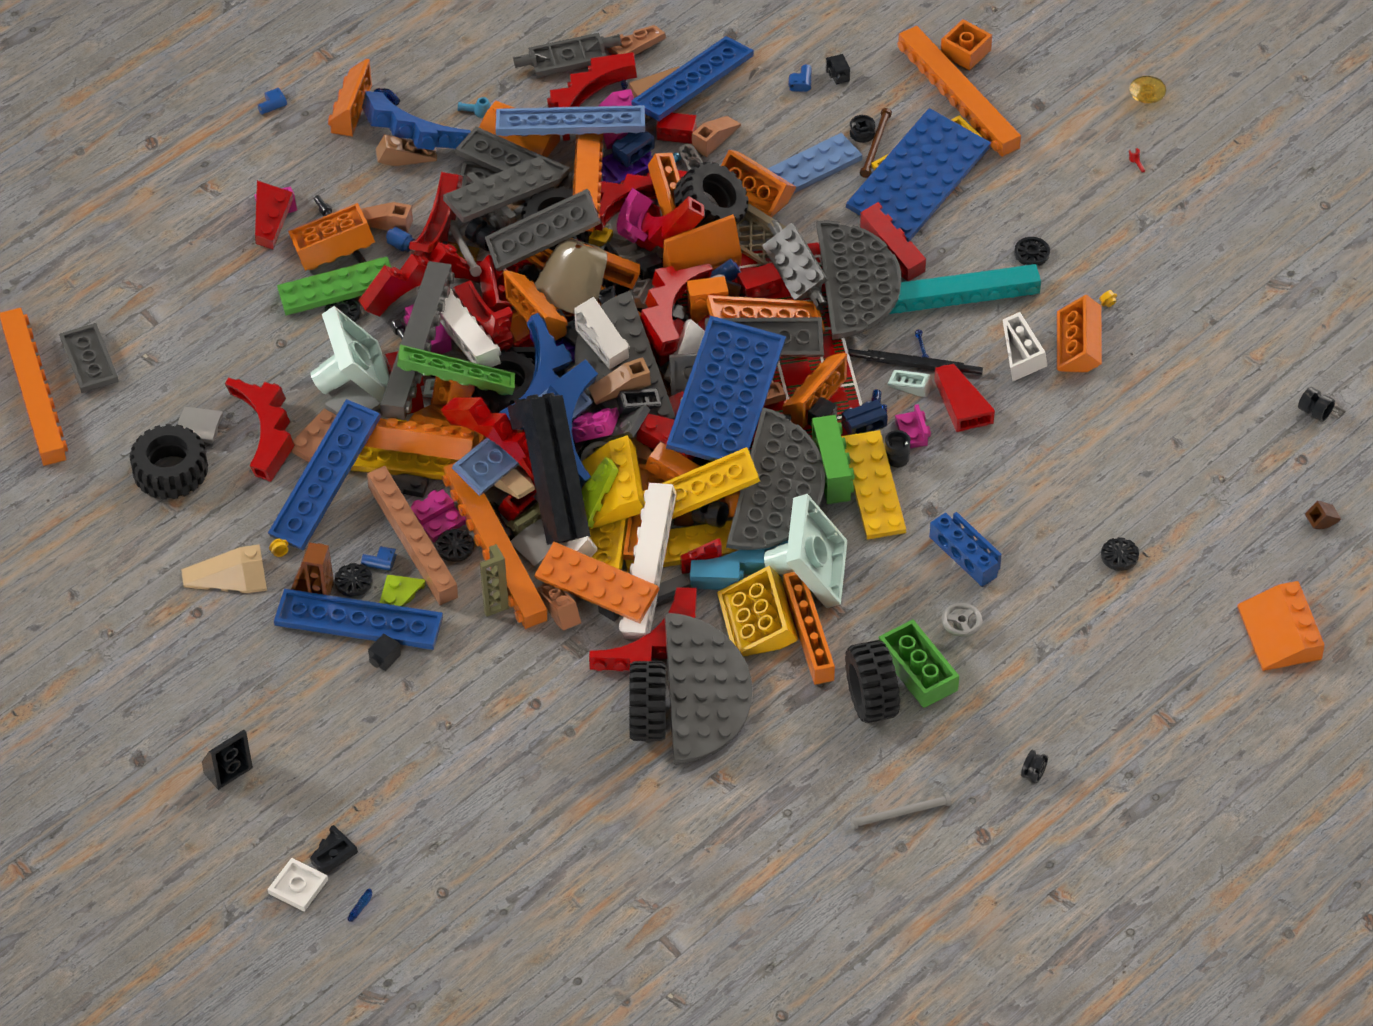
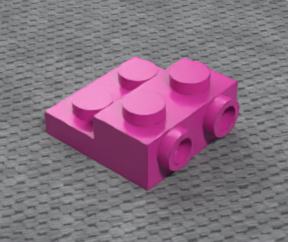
M605 408L594 413L587 412L574 419L572 423V436L575 443L612 435L620 415L618 408Z
M443 489L438 492L436 490L430 492L428 498L423 501L416 500L410 507L433 543L437 541L444 531L458 529L466 524V518L460 515V512L454 506V501Z

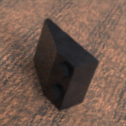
M245 730L240 731L211 749L202 760L205 776L218 790L253 768L247 732Z

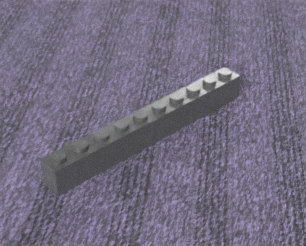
M428 262L401 345L431 352V341L435 340L436 326H439L441 321L440 313L445 310V298L449 297V286L454 283L455 274L452 272L451 264ZM397 354L381 401V413L384 418L405 420L407 413H410L412 410V398L416 397V386L420 384L422 374L413 370L404 371L397 367Z

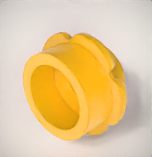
M1112 290L1103 293L1099 298L1101 305H1106L1107 307L1114 305L1117 301V294H1114Z
M275 539L270 544L269 550L274 556L282 557L288 552V541Z

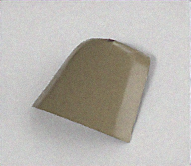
M571 238L559 243L534 283L536 289L542 292L547 301L556 308L575 314L574 308L594 297L598 301L607 263V252L595 245Z

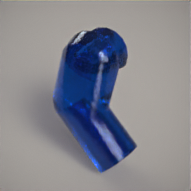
M376 88L374 92L383 93L395 106L400 103V99L390 89Z
M873 390L871 402L878 399L881 404L882 392L880 390ZM883 404L882 408H884V410L887 413V405Z

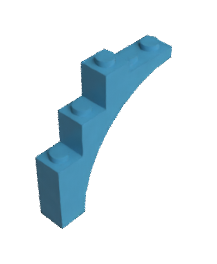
M788 541L764 549L738 550L722 557L707 560H691L690 585L692 588L722 590L744 579V574L752 575L765 568V552L786 544Z

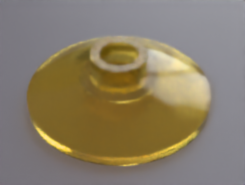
M1141 76L1131 82L1129 91L1131 96L1139 102L1156 103L1164 98L1166 86L1156 77Z

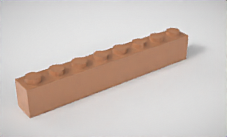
M386 466L367 473L368 488L421 576L425 579L439 606L458 598L457 583Z

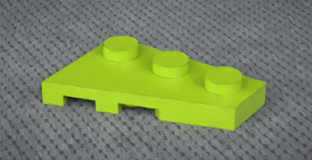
M607 457L598 465L596 471L582 489L588 526L590 528H593L595 523L593 518L596 511L600 512L603 506L601 500L604 494L610 491L619 471L612 459Z

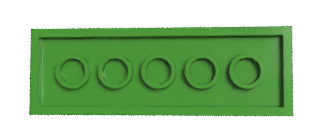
M388 256L277 285L285 315L362 296L383 266L391 267Z
M400 344L397 367L404 371L413 370L424 376L433 375L444 381L453 380L461 385H473L481 390H493L501 395H513L515 373Z

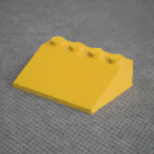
M628 435L607 442L581 462L590 476L594 474L598 465L601 464L605 457L612 459L619 470L610 491L605 493L601 500L603 506L600 512L596 511L593 518L595 523L593 528L589 527L590 530L641 514L642 508L645 507L636 448Z
M770 565L717 592L729 639L739 649L743 657L780 650L799 641L781 576Z

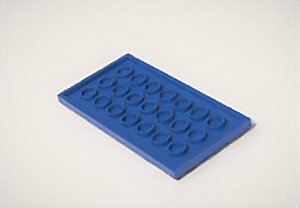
M929 108L847 201L846 208L861 215L862 211L879 202L882 206L880 210L884 215L889 214L893 219L892 224L896 229L901 228L907 242H910L987 152L991 142Z
M710 316L666 448L709 461H715L746 447L750 450L786 336Z

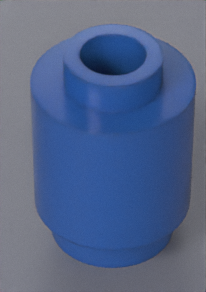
M398 227L390 229L386 234L389 245L402 252L411 251L409 249L410 241L415 240L411 234Z

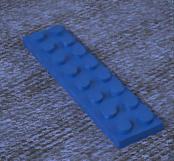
M725 36L631 100V104L633 106L645 105V114L660 121L753 57L754 50Z
M348 399L345 400L268 531L269 536L275 539L286 540L289 545L302 551L305 549L382 417L380 413Z
M284 589L274 618V625L377 641L384 633L399 642L400 645L434 650L443 620V613Z

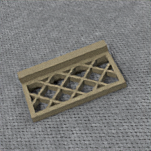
M748 204V211L745 217L736 226L739 243L740 241L750 240V245H740L743 254L763 266L769 264L766 261V258H769L762 245L766 243V239L774 237L768 228V224L771 223L774 226L772 220L775 219ZM745 220L750 223L749 226H740ZM753 230H762L763 234L753 235ZM750 231V235L740 236V232ZM763 239V243L753 244V240ZM763 249V253L755 254L753 250Z

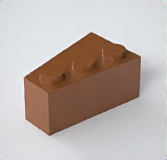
M309 542L291 590L330 596L334 585L329 545Z

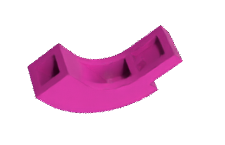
M632 188L621 207L617 219V232L635 244L638 238L645 241L648 236L641 230V223L653 201Z

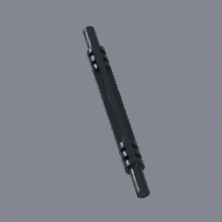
M848 349L850 357L864 358L866 361L929 370H935V368L943 365L954 364L962 374L963 372L983 374V367L964 365L963 362L869 349L868 351Z

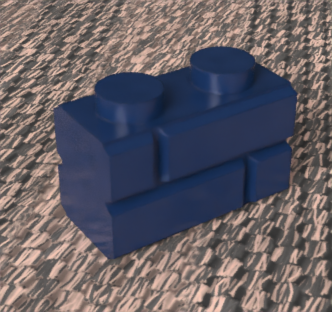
M646 130L640 133L628 132L621 140L617 139L613 143V158L628 168L655 148L654 136L646 132Z
M877 399L872 402L866 401L856 408L846 409L842 412L841 423L848 435L859 434L886 427L888 416Z

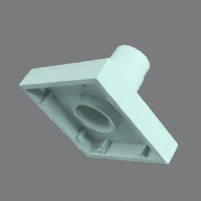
M333 306L324 312L322 316L334 355L311 371L312 380L323 394H327L352 380L381 403L390 375L379 342Z
M808 494L793 498L788 543L765 552V567L770 565L780 576L795 572L826 608L841 605L847 539Z

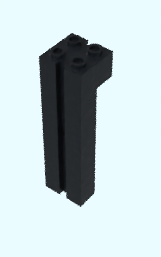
M554 393L543 394L542 397H538V394L524 399L515 400V404L508 406L512 430L524 427L547 545H551L553 542L565 543L586 536L591 537L563 395L555 396Z

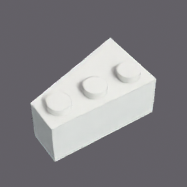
M594 297L574 308L576 331L609 369L629 358V344L620 336Z
M1019 312L1003 319L1012 382L1047 367L1046 353L1022 314Z
M692 319L685 321L677 351L673 355L698 353L705 331ZM670 363L664 376V379L667 380L669 383Z

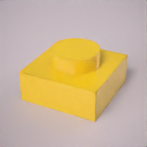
M594 227V232L589 236V243L602 247L607 241L610 242L613 237V230L604 227L603 231L595 230Z

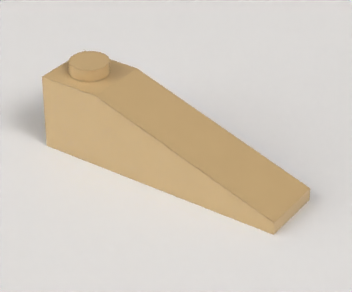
M520 464L494 484L497 488L518 499L535 490L529 475Z
M260 544L239 547L181 569L184 588L204 590L218 588L224 592L239 590L240 593L245 594L267 591Z

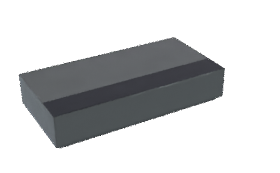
M684 574L660 583L656 607L673 601L676 587L692 588Z

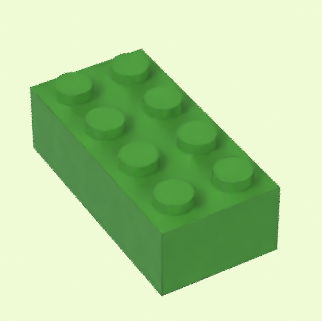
M836 415L812 418V440L822 457L825 472L824 494L827 504L851 501V493L854 492L852 481L854 480V470L849 468L850 455L845 453L846 440L845 437H841L842 425L841 422H837Z
M914 619L879 636L878 640L883 641L889 649L896 675L923 708L958 691L959 675Z

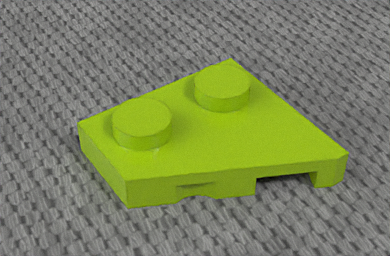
M387 574L379 603L405 607L407 603H410L415 598V593L420 588H425L426 581L425 579Z

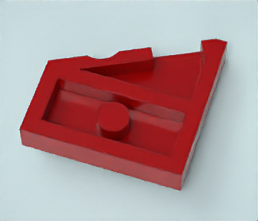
M715 539L680 555L681 573H690L691 560H707L722 557L721 539Z

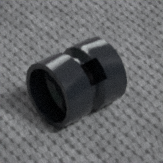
M480 217L472 219L467 225L465 237L473 243L477 242V245L485 251H489L485 237L499 230L489 225Z
M1311 386L1305 390L1298 403V409L1307 414L1312 413V417L1321 422L1329 417L1335 406L1333 398L1325 394L1321 396V392Z
M891 431L885 437V450L889 465L892 467H903L909 462L911 439L904 431Z
M716 500L692 510V519L695 522L708 523V525L721 528L728 519L729 506L725 502Z

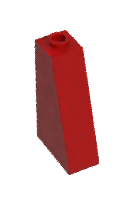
M954 364L935 368L934 381L956 432L994 424V408Z

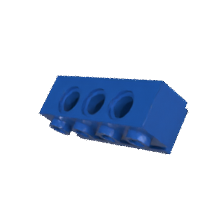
M945 512L930 522L929 537L981 587L997 578L1002 554L959 513H953L952 519Z

